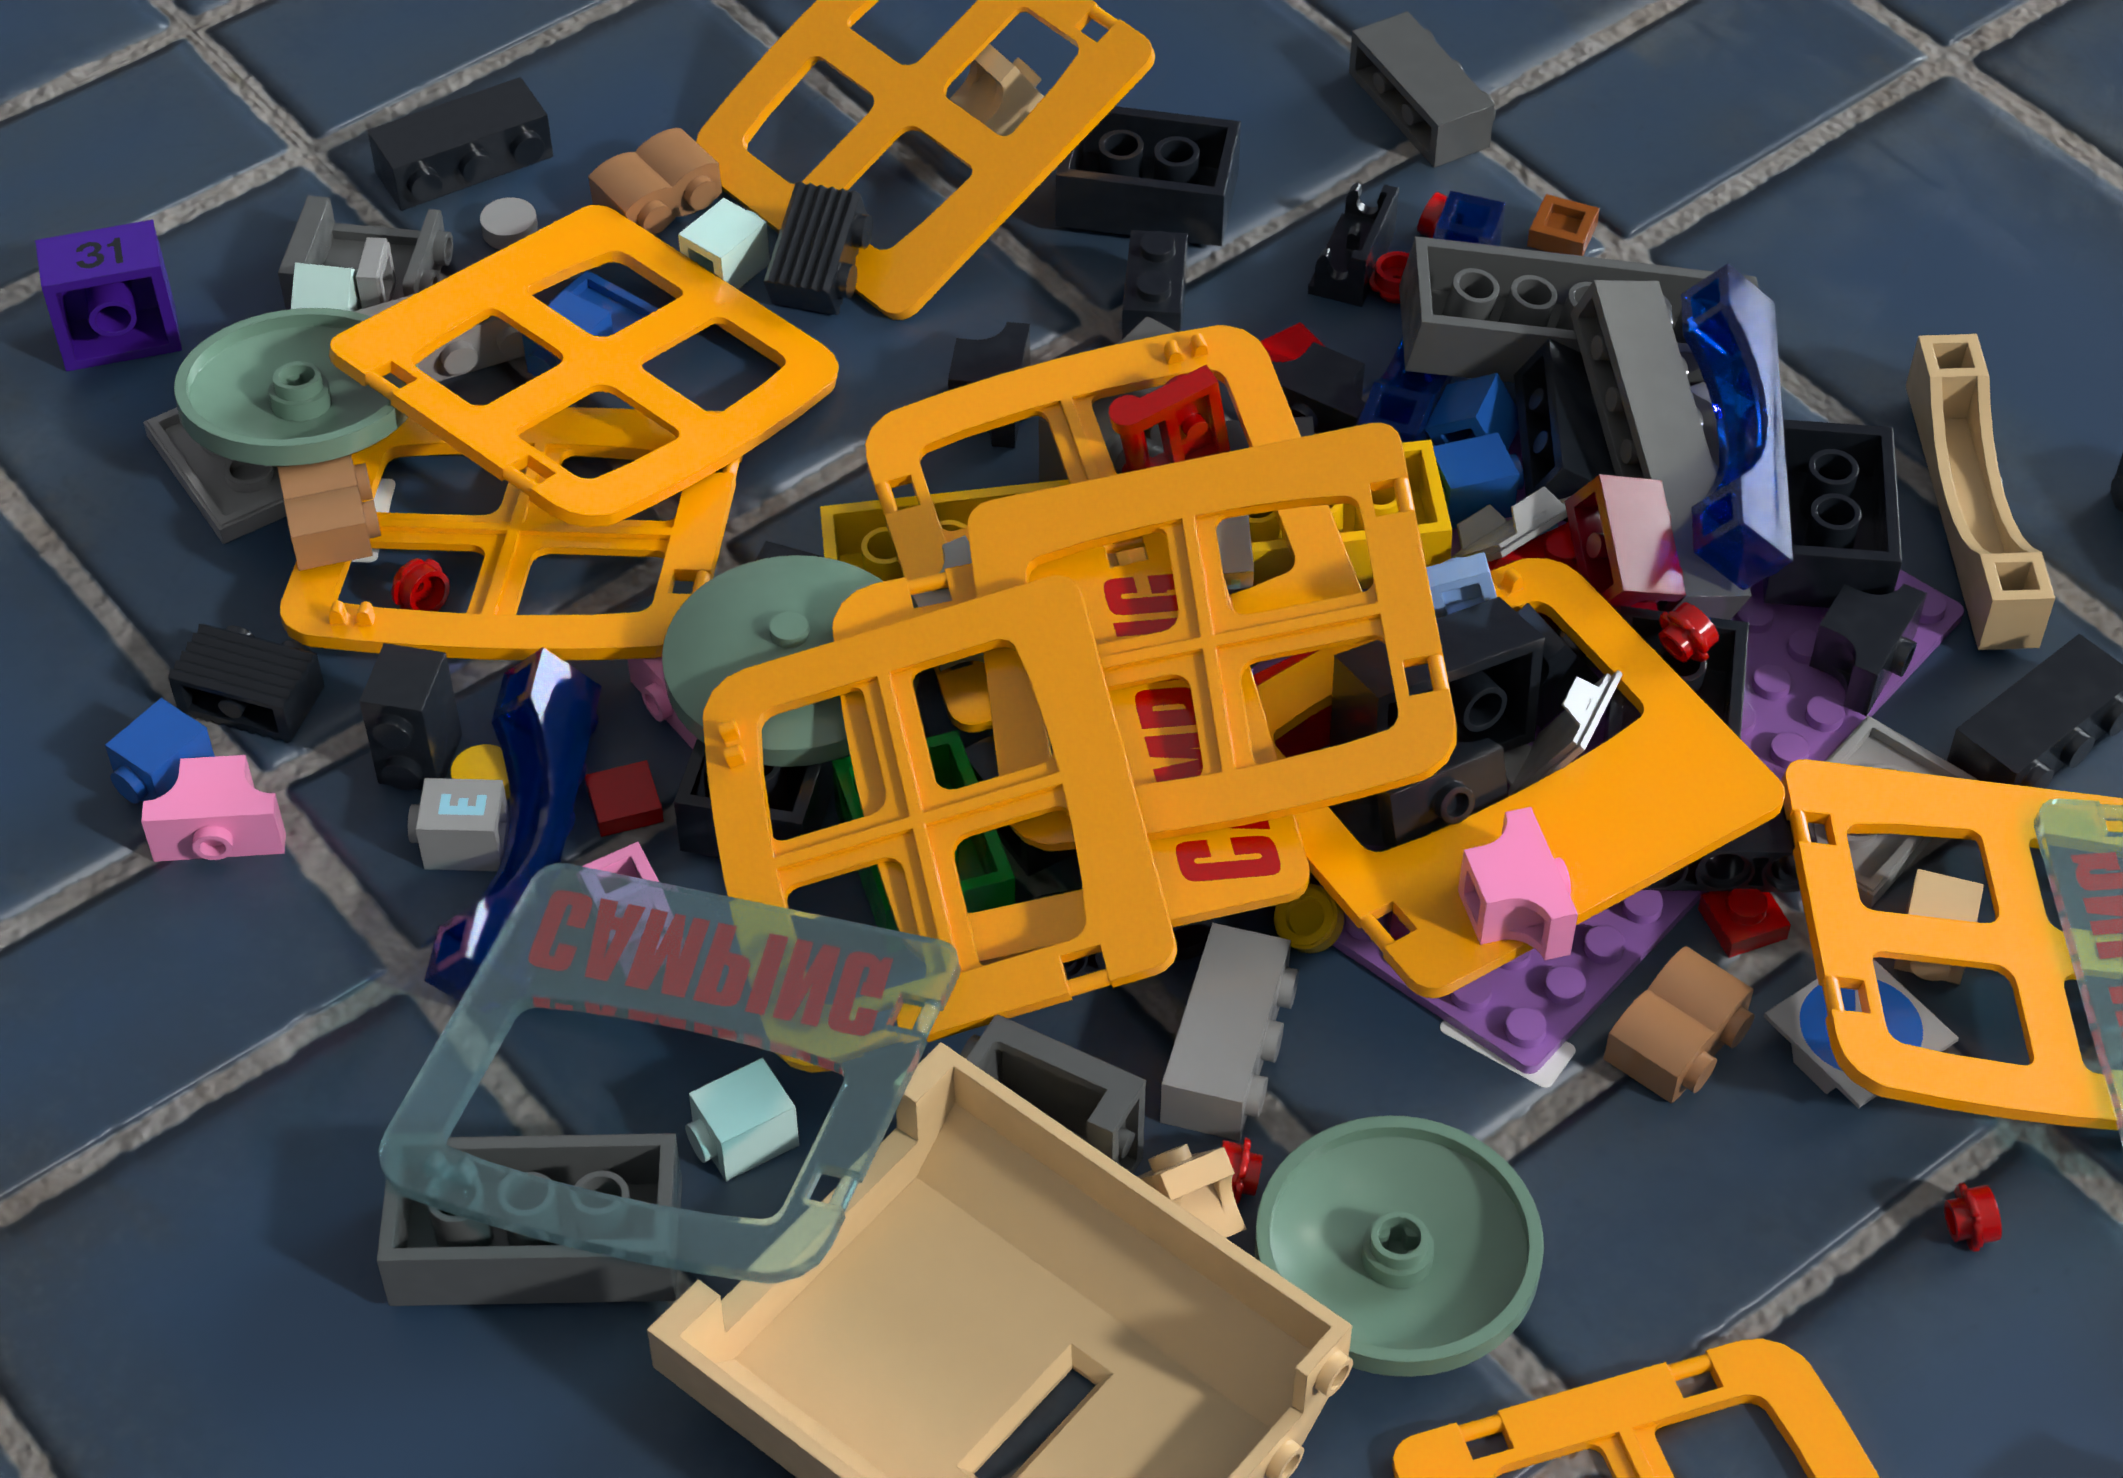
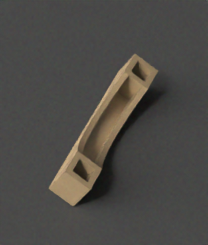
M1977 334L1918 336L1906 382V390L1978 650L2040 648L2055 601V595L2042 552L2033 548L2022 536L2012 517L2005 497L1993 437L1989 373Z

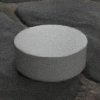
M508 197L495 200L484 207L480 214L483 238L487 244L497 249H503L538 231L535 208L529 202L520 198Z

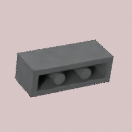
M1408 11L1352 31L1349 74L1434 168L1490 147L1492 124L1496 117L1495 105L1488 93L1479 89L1466 75L1460 63L1453 60L1435 41L1432 33L1428 29H1424Z

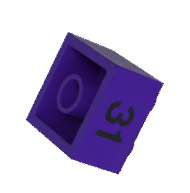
M153 219L35 240L41 288L66 372L183 351L175 303Z

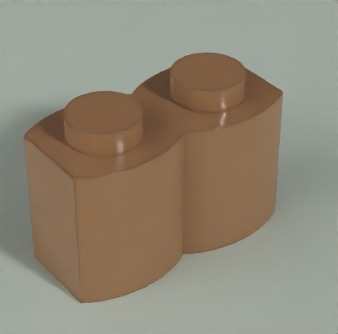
M681 128L668 129L652 136L635 152L622 153L606 160L588 176L593 205L612 208L653 235L662 232L677 216H686L705 209L722 193L719 163Z
M350 454L314 464L277 466L289 531L299 571L373 556L370 538L380 537L381 531L374 500L361 502L373 499L366 463L353 465Z
M1685 946L1668 961L1649 988L1634 1000L1616 1022L1609 1033L1603 1059L1670 1103L1677 1100L1686 1089L1696 1093L1706 1083L1716 1066L1717 1059L1713 1056L1725 1044L1732 1049L1735 1048L1750 1029L1755 1015L1748 1011L1754 989Z

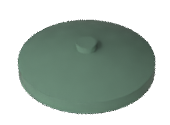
M297 308L281 310L234 323L214 333L196 346L180 365L174 383L178 415L182 426L190 437L202 447L222 457L256 465L297 466L348 456L386 438L407 420L408 416L393 407L389 399L368 385L364 387L331 363L329 351L332 338L371 317L341 309ZM391 373L383 376V378L399 389L407 385Z
M792 555L749 562L732 568L705 583L677 611L668 627L663 644L662 666L666 691L670 704L679 720L696 738L705 743L703 711L711 692L726 677L744 668L833 642V619L841 603L856 590L883 581L875 575L846 562L817 556ZM920 672L913 680L915 693L920 680ZM840 696L780 713L769 718L762 728L763 765L778 767L807 766L849 755Z
M1386 1115L1355 1119L1330 1127L1303 1142L1286 1157L1270 1178L1259 1205L1255 1233V1257L1257 1260L1352 1324L1349 1357L1353 1359L1352 1368L1387 1376L1414 1377L1451 1371L1470 1364L1497 1348L1520 1325L1532 1304L1539 1283L1544 1252L1543 1230L1535 1202L1522 1179L1505 1159L1477 1138L1457 1128L1440 1122L1409 1116Z

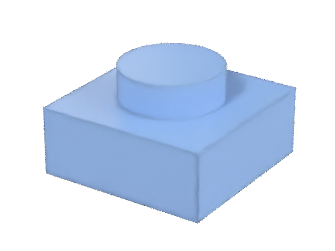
M1485 552L1467 557L1451 558L1443 563L1426 567L1436 619L1497 598Z

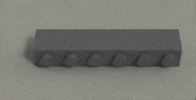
M1594 280L1572 310L1570 316L1615 476L1662 480L1667 508L1671 514V526L1679 564L1683 571L1686 596L1677 602L1660 600L1656 603L1658 611L1670 612L1674 611L1683 602H1687L1696 606L1707 617L1731 620L1752 596L1750 591L1751 580L1747 568L1742 564L1734 537V521L1726 510L1721 493L1718 467L1715 461L1711 459L1705 439L1703 416L1696 407L1688 381L1687 362L1681 356L1676 341L1671 309L1665 303L1659 281Z

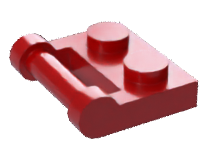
M1207 364L1188 374H1180L1171 378L1164 386L1140 398L1134 395H1123L1112 401L1109 406L1110 423L1112 429L1117 434H1120L1126 461L1122 467V473L1231 451L1219 383ZM1158 424L1164 452L1152 458L1149 456L1144 431Z

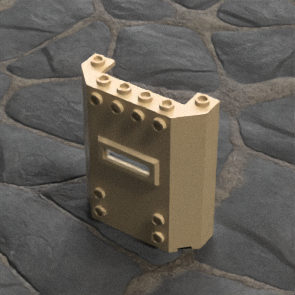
M942 1042L894 1087L897 1127L722 1300L718 1293L698 1279L647 1329L653 1368L797 1478H978L974 1474L1071 1369L1077 1371L1096 1386L1011 1478H1289L1303 1457L1304 1448L1302 1445L1326 1401L1342 1386L1353 1366V1359L1349 1357L1352 1324Z

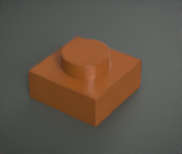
M1546 194L1529 229L1527 246L1547 252L1583 256L1597 227L1600 208Z

